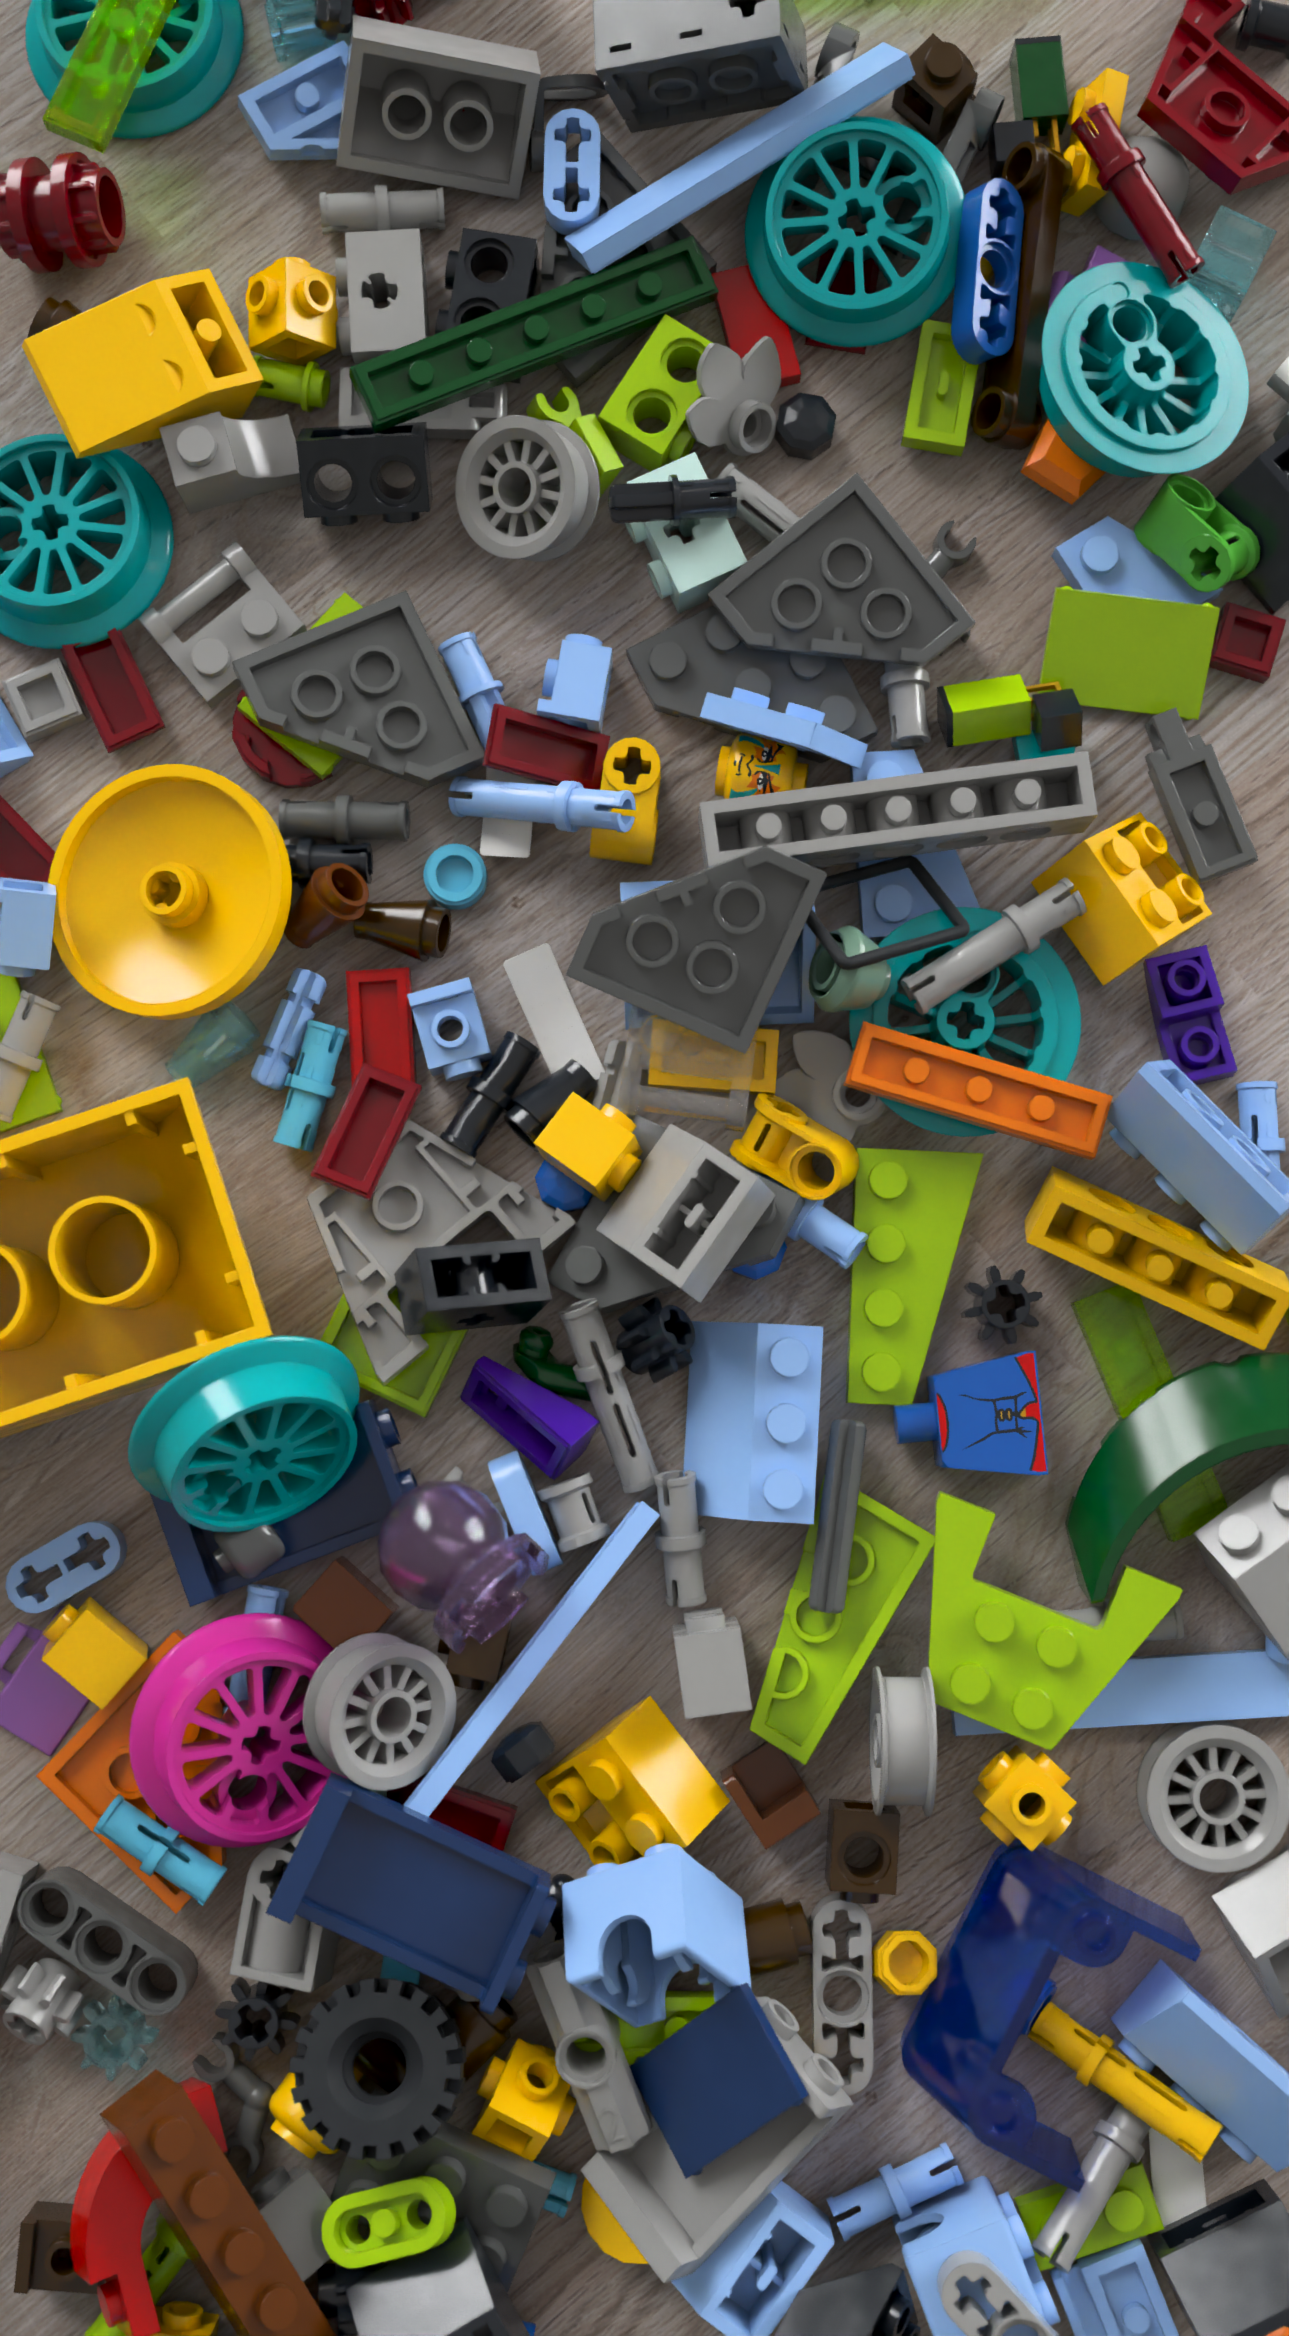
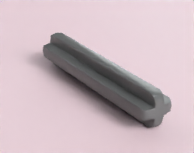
M836 1419L831 1424L808 1602L810 1609L814 1611L838 1614L842 1613L845 1608L867 1432L866 1426L860 1421Z

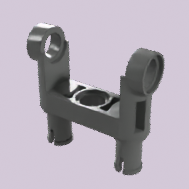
M835 22L818 58L814 74L816 78L814 84L852 61L860 37L859 31ZM983 86L980 88L974 101L971 99L967 100L942 153L954 169L961 184L977 150L983 151L986 146L992 125L997 122L1005 100V96ZM859 157V177L870 182L880 159ZM841 158L827 163L850 173L848 158ZM890 167L883 183L896 176L908 175L899 168ZM819 174L809 175L800 185L814 191L820 178ZM905 197L894 219V223L906 224L911 222L912 217L919 210L916 203ZM796 200L792 204V209L799 211L806 210L808 207ZM923 232L915 242L923 245L929 232ZM884 245L887 250L897 256V250ZM905 254L902 256L906 260H915Z

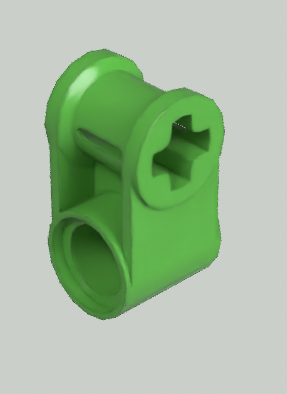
M1179 473L1169 475L1134 526V533L1138 541L1150 552L1164 560L1185 579L1189 586L1197 591L1211 592L1222 588L1229 581L1244 578L1255 570L1260 560V545L1253 531L1242 524L1215 500L1212 493L1203 484L1187 475ZM1235 538L1238 539L1237 542H1234L1230 545L1227 543L1229 541L1234 540ZM1209 570L1212 571V573H1210V574H1208V575H1206V576H1203V575H1202V573H1204V572H1206V571H1209Z

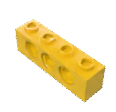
M1054 1166L1051 1167L1024 1220L1027 1243L1263 1351L1266 1349L1289 1307V1281L1284 1271L1247 1254L1241 1255L1234 1248L1225 1252L1209 1237Z

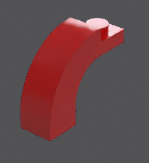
M195 2077L178 2082L185 2090L222 2152H227L228 2148L211 2085ZM108 2131L89 2159L74 2199L70 2227L71 2257L74 2272L89 2285L105 2279L106 2283L97 2287V2295L102 2314L109 2328L117 2325V2328L126 2336H151L161 2330L143 2264L141 2234L146 2214L153 2199L111 2132Z

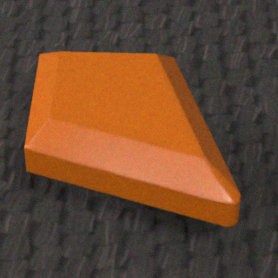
M1049 419L1041 426L1020 473L1071 505L1106 473L1076 455L1062 441Z

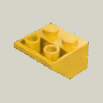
M1141 812L1084 840L1031 881L1039 895L1056 885L1064 877L1074 884V888L1069 891L1071 895L1077 890L1079 891L1087 907V912L1069 921L1062 928L1103 986L1131 970L1212 914L1204 902V895L1199 884L1191 876L1183 873L1167 850V841L1162 832L1154 824L1147 822Z
M648 1696L612 1719L535 1781L536 1785L548 1799L554 1813L563 1819L588 1852L589 1858L594 1865L601 1863L621 1865L644 1857L645 1851L657 1844L670 1843L685 1848L730 1802V1799L651 1696Z

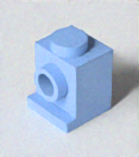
M566 635L565 640L562 639L559 660L551 658L547 660L542 696L552 697V699H538L537 715L601 733L613 670L612 648L602 646V641L589 635Z
M0 877V974L12 977H32L35 975V969L49 970L56 905V886L48 884V882Z
M467 977L407 994L431 1074L436 1076L444 1073L446 1081H456L481 1073L483 1071L481 1063L491 1060L493 1056L470 978ZM448 1020H457L463 1025L461 1036L454 1041H446L439 1035L441 1025Z

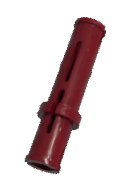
M1099 103L1085 111L1091 121L1085 122L1083 117L1079 116L1072 124L1071 131L1074 136L1078 137L1100 173L1096 179L1104 191H1112L1167 279L1166 282L1169 287L1179 286L1189 279L1185 271L1191 270L1195 275L1205 265V261L1202 257H1199L1143 168L1146 158L1138 147L1131 149L1108 112L1107 105Z

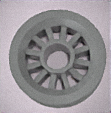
M509 415L493 420L481 428L470 440L461 456L456 473V504L466 531L481 548L501 558L543 562L565 555L585 537L594 521L599 504V474L590 449L572 429L550 420H539L524 415ZM529 478L531 491L528 499L525 501L524 485Z
M381 1632L365 1633L350 1638L325 1657L309 1683L303 1706V1727L308 1745L318 1761L326 1768L339 1775L346 1776L364 1788L386 1791L404 1787L419 1779L436 1763L450 1740L457 1710L454 1683L444 1663L434 1653L421 1646L409 1644L397 1636ZM384 1703L383 1710H382L381 1714L379 1715V1717L377 1718L378 1711H379L380 1707L382 1706V1704Z
M874 1666L869 1698V1769L872 1804L876 1816L881 1815L883 1806H922L925 1816L932 1815L937 1777V1725L934 1687L929 1667L922 1668L920 1677L882 1676L879 1666Z
M1223 1720L1179 1723L1162 1733L1152 1743L1142 1759L1136 1784L1140 1814L1154 1838L1187 1865L1215 1873L1239 1871L1265 1858L1277 1846L1285 1833L1289 1823V1779L1285 1768L1278 1756L1265 1742L1239 1726ZM1217 1747H1222L1224 1751L1218 1762ZM1198 1750L1202 1752L1203 1764L1201 1765L1192 1754ZM1240 1756H1242L1246 1761L1235 1768ZM1182 1761L1190 1770L1186 1775L1175 1771ZM1255 1776L1257 1784L1243 1785ZM1213 1779H1223L1226 1784V1797L1223 1803L1215 1809L1203 1810L1200 1804V1792L1203 1786ZM1170 1780L1181 1784V1790L1168 1791ZM1246 1799H1257L1256 1808L1253 1809L1245 1805ZM1184 1804L1174 1812H1170L1169 1805ZM1241 1814L1251 1818L1244 1828L1238 1821ZM1191 1821L1186 1834H1184L1180 1828ZM1224 1825H1227L1234 1834L1225 1839ZM1209 1828L1210 1841H1202Z

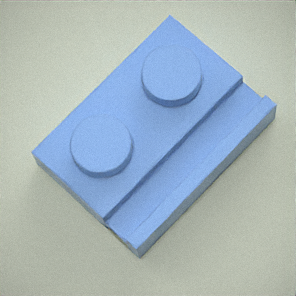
M1139 2238L1077 2259V2264L1072 2265L1068 2274L1061 2270L1059 2271L1058 2268L1049 2271L1074 2336H1179Z

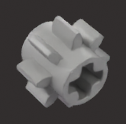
M42 1958L39 1962H34L29 1970L17 1964L0 1989V1993L5 1997L0 2004V2007L6 2010L2 2017L5 2027L17 2038L33 2045L44 2044L46 2040L51 2039L55 2032L64 2038H68L84 2012L79 2006L84 1999V1995L78 1992L81 1987L79 1976L69 1966L52 1958Z

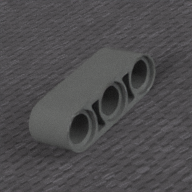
M55 1867L41 1875L22 1892L18 1902V1918L21 1926L28 1934L138 2011L150 2016H162L169 2013L182 2002L194 1986L198 1976V1963L190 1948L79 1870L71 1867ZM44 1888L59 1890L66 1897L68 1902L67 1916L57 1917L45 1909L42 1902ZM98 1926H109L120 1934L123 1941L121 1953L110 1954L98 1946L95 1938V1930ZM152 1964L169 1966L176 1975L177 1989L163 1991L156 1988L149 1977V1966Z

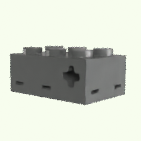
M593 0L595 72L601 82L604 83L606 91L623 120L625 119V123L631 133L780 106L808 88L806 29L794 0Z

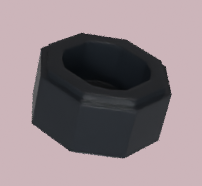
M799 392L780 405L775 439L789 457L813 460L831 447L836 414L823 396Z
M541 1721L529 1722L517 1727L500 1741L494 1750L491 1762L506 1783L510 1781L512 1784L553 1753L556 1748V1742Z

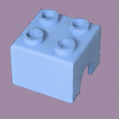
M670 1843L657 1844L648 1848L642 1858L621 1865L616 1863L594 1865L588 1869L587 1876L562 1885L566 1980L634 2028L666 2019L665 1994L668 1984L679 1970H682L683 1973L693 1970V1964H699L700 1975L698 1983L700 1985L713 1983L715 2002L730 1993V1990L735 1985L748 1982L751 1988L743 1899L718 1879L713 1872L707 1870L687 1854L681 1846Z
M977 2177L959 2187L955 2186L910 2207L912 2215L900 2220L898 2214L892 2216L895 2231L902 2245L905 2264L933 2336H966L947 2315L937 2287L938 2273L944 2261L951 2255L964 2250L976 2251L988 2257L1050 2326L1061 2322L1045 2280L1042 2278L1035 2261V2254L1009 2192L1007 2191L996 2196L987 2177ZM965 2276L958 2279L956 2282L960 2292L958 2301L966 2296L972 2297L982 2307L987 2320H989L996 2310L987 2301L981 2286V2281L984 2277L982 2276L975 2282H971ZM1017 2324L1009 2327L1002 2336H1038V2333L1030 2326Z

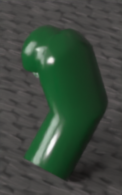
M528 1326L522 1329L519 1335V1342L513 1344V1358L527 1378L558 1396L591 1402L585 1382H578L573 1371L574 1366L559 1363L550 1352L554 1343L551 1333L539 1326Z

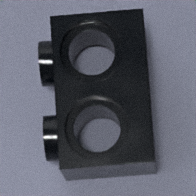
M463 228L459 251L450 250L447 257L445 288L452 290L449 310L439 309L435 334L535 296L540 269L537 239ZM488 270H497L505 274L500 280L492 283L482 282L477 279L481 273ZM521 377L509 382L520 384Z
M426 422L401 423L378 433L374 432L372 425L301 429L296 440L304 518L320 517L322 525L345 526L358 522V515L382 514L383 521L405 523L418 520L420 512H430L433 494ZM390 461L403 462L411 468L415 480L404 488L392 487L383 479L380 468ZM328 464L339 465L349 473L352 485L343 491L330 490L321 482L319 469Z

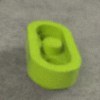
M430 2176L414 2177L338 2198L327 2209L321 2229L323 2245L331 2259L346 2268H360L421 2253L439 2246L449 2237L456 2219L455 2202L445 2184ZM421 2200L427 2202L431 2208L432 2217L428 2225L424 2224L418 2216V2205ZM361 2215L368 2220L371 2228L370 2236L367 2240L360 2236L357 2228Z

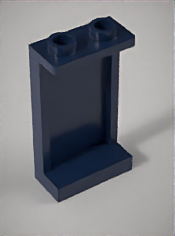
M366 1400L356 1405L357 1410L353 1421L357 1430V1446L350 1465L337 1483L316 1502L284 1520L271 1524L284 1543L285 1553L279 1561L253 1579L243 1578L235 1569L227 1574L212 1554V1552L219 1548L214 1539L213 1531L188 1523L178 1514L172 1503L163 1501L150 1494L190 1607L417 1521L418 1517L414 1508L421 1506L423 1499L411 1468L403 1471L399 1468L392 1447L401 1444V1438L390 1409L387 1407L378 1410L375 1400Z
M331 1772L266 1913L288 1924L292 1923L295 1914L477 1998L480 2001L479 2010L492 2016L501 1997L512 2001L516 1995L528 1965L527 1961L519 1958L530 1934L538 1938L542 1937L555 1909L557 1899L548 1895L550 1891V1873Z

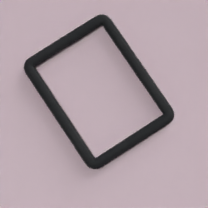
M914 856L897 857L827 876L820 892L909 868L955 927L847 957L812 909L806 920V924L834 962L844 970H853L963 938L969 933L970 925L922 863Z

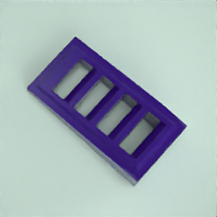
M484 1355L475 1362L460 1396L465 1404L553 1480L558 1478L585 1452L600 1424L598 1419L579 1406Z

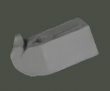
M304 1827L290 1835L277 1839L252 1861L247 1875L229 1974L312 1993L332 1980L339 1934L296 1914L292 1923L288 1924L266 1913L284 1874L282 1873V1866L287 1863L289 1864L304 1832Z

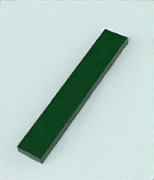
M692 235L598 271L595 274L585 276L351 366L349 377L374 432L378 433L655 325L661 321L665 314L673 318L714 302L719 291Z

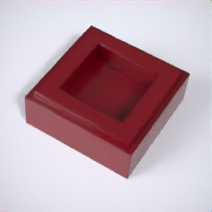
M1226 602L1221 609L1217 622L1209 667L1264 684L1270 677L1286 619Z

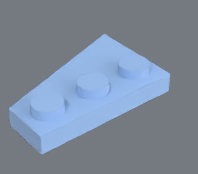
M914 749L866 752L861 769L850 766L851 782L923 773ZM956 850L910 855L916 857L956 907L980 908ZM894 858L858 862L856 863V868L868 866L871 864L883 862ZM909 868L857 882L861 932L873 942L882 941L897 927L919 915L941 909Z

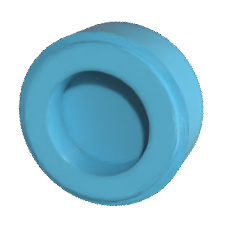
M448 844L438 848L430 855L424 867L426 888L432 899L442 907L453 910L468 908L477 903L486 890L488 876L485 864L481 856L474 849L466 845Z

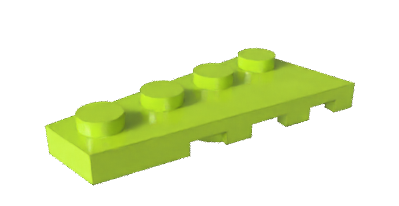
M856 1148L859 1156V1169L853 1183L852 1226L860 1232L866 1233L868 1239L865 1241L866 1244L850 1266L846 1403L913 1404L984 1153Z
M824 1478L814 1512V1524H810L799 1567L793 1587L789 1593L783 1621L775 1648H773L749 1729L804 1765L809 1762L932 1551L935 1538L931 1533L859 1491L845 1608L842 1613L838 1614L810 1609L808 1602Z

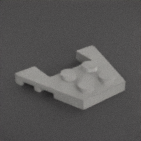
M410 1119L405 1124L371 1200L327 1183L321 1185L307 1197L308 1205L376 1377L383 1386L387 1385L429 1350V1345L420 1334L405 1336L402 1314L388 1298L397 1289L395 1272L415 1248L451 1245L480 1220L488 1216L498 1224L511 1240L540 1238L544 1254L570 1233L577 1223L571 1215L559 1208L555 1210L525 1192L524 1187L514 1181L510 1183L476 1163V1159Z

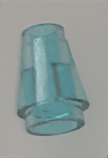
M229 1001L200 1016L173 1053V1056L165 1063V1067L176 1081L188 1077L191 1080L193 1089H195L199 1084L204 1083L253 1052L251 1044L260 1037V1032L249 1017L233 1002Z

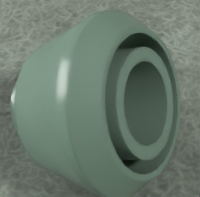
M843 926L830 932L847 957L880 948L853 926ZM819 943L810 965L809 990L815 1002L823 1011L840 1012L865 1009L875 1000H879L885 995L891 980V968L887 960L853 970H844L834 962L823 945Z

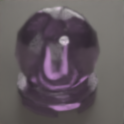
M426 1481L400 1495L383 1520L377 1543L380 1571L392 1590L421 1611L437 1612L434 1617L433 1631L457 1654L463 1652L466 1645L463 1640L471 1635L482 1644L504 1627L529 1599L520 1589L532 1571L537 1575H544L549 1562V1555L528 1534L520 1533L508 1537L507 1523L487 1495L460 1481Z

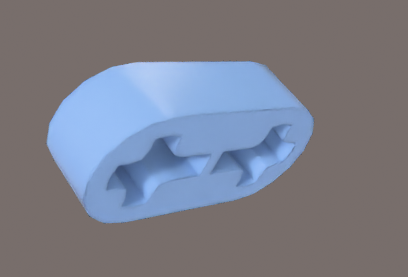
M575 108L565 109L553 115L547 123L544 140L543 198L546 220L560 234L569 235L596 219L600 212V129L592 115L584 110ZM571 133L580 134L581 142L579 144L578 162H567L565 143L567 142L568 134ZM567 183H578L580 202L577 206V212L565 211L563 202L566 200Z
M515 1450L488 1461L493 1482L531 1574L535 1576L564 1564L561 1553H559L556 1545L557 1542L519 1451Z
M95 1520L78 1525L20 1558L12 1565L6 1576L5 1587L9 1600L16 1608L26 1613H40L59 1606L111 1576L122 1566L127 1553V1543L124 1534L117 1526L107 1521ZM88 1533L94 1540L106 1538L109 1542L110 1548L102 1554L103 1560L106 1563L102 1568L96 1560L83 1563L75 1568L70 1559L87 1548L85 1536ZM31 1566L37 1573L59 1566L63 1574L46 1586V1592L49 1596L46 1600L40 1593L28 1595L25 1591L24 1585L32 1579L31 1573L28 1570Z

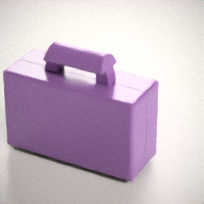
M60 1606L58 1608V1610L53 1615L47 1626L65 1606ZM17 1622L0 1646V1680L5 1684L0 1692V1726L46 1755L52 1756L90 1700L41 1660L45 1645L50 1641L42 1635L44 1630L41 1631ZM26 1636L35 1643L12 1674L3 1666L22 1638Z

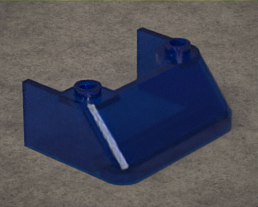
M1015 1839L1009 1846L1004 1843L1001 1844L991 1855L937 1963V1977L922 1993L902 2033L900 2040L901 2056L909 2076L979 2141L1080 2193L1085 2183V2178L1071 2138L1036 2121V2108L1030 2092L1020 2082L1001 2073L1060 1955L1086 1967H1103L1120 1957L1134 1931L1194 1962L1197 1961L1202 1949L1183 1917L1041 1845H1038L1031 1852L1019 1839Z

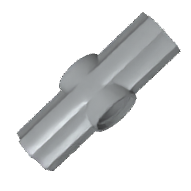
M564 1938L545 1944L540 1950L526 1958L525 1961L528 1962L526 1972L557 2049L555 2055L557 2071L562 2079L572 2087L596 2151L606 2150L612 2154L633 2147L640 2138L650 2133L651 2120L619 2041L621 2032L619 2020L614 2013L566 1980ZM588 2037L598 2041L603 2048L598 2051L587 2052L578 2048L573 2041L578 2038Z

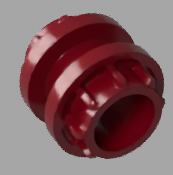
M76 151L58 154L53 161L51 171L38 157L15 159L11 163L8 172L0 173V246L11 259H20L33 272L42 274L57 272L63 266V252L66 253L67 257L76 267L87 269L102 266L108 254L118 251L125 237L126 216L119 185L108 168L99 167L97 163L91 162L85 154Z

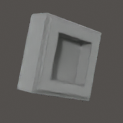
M60 658L1 682L22 733L29 743L87 720L66 667Z

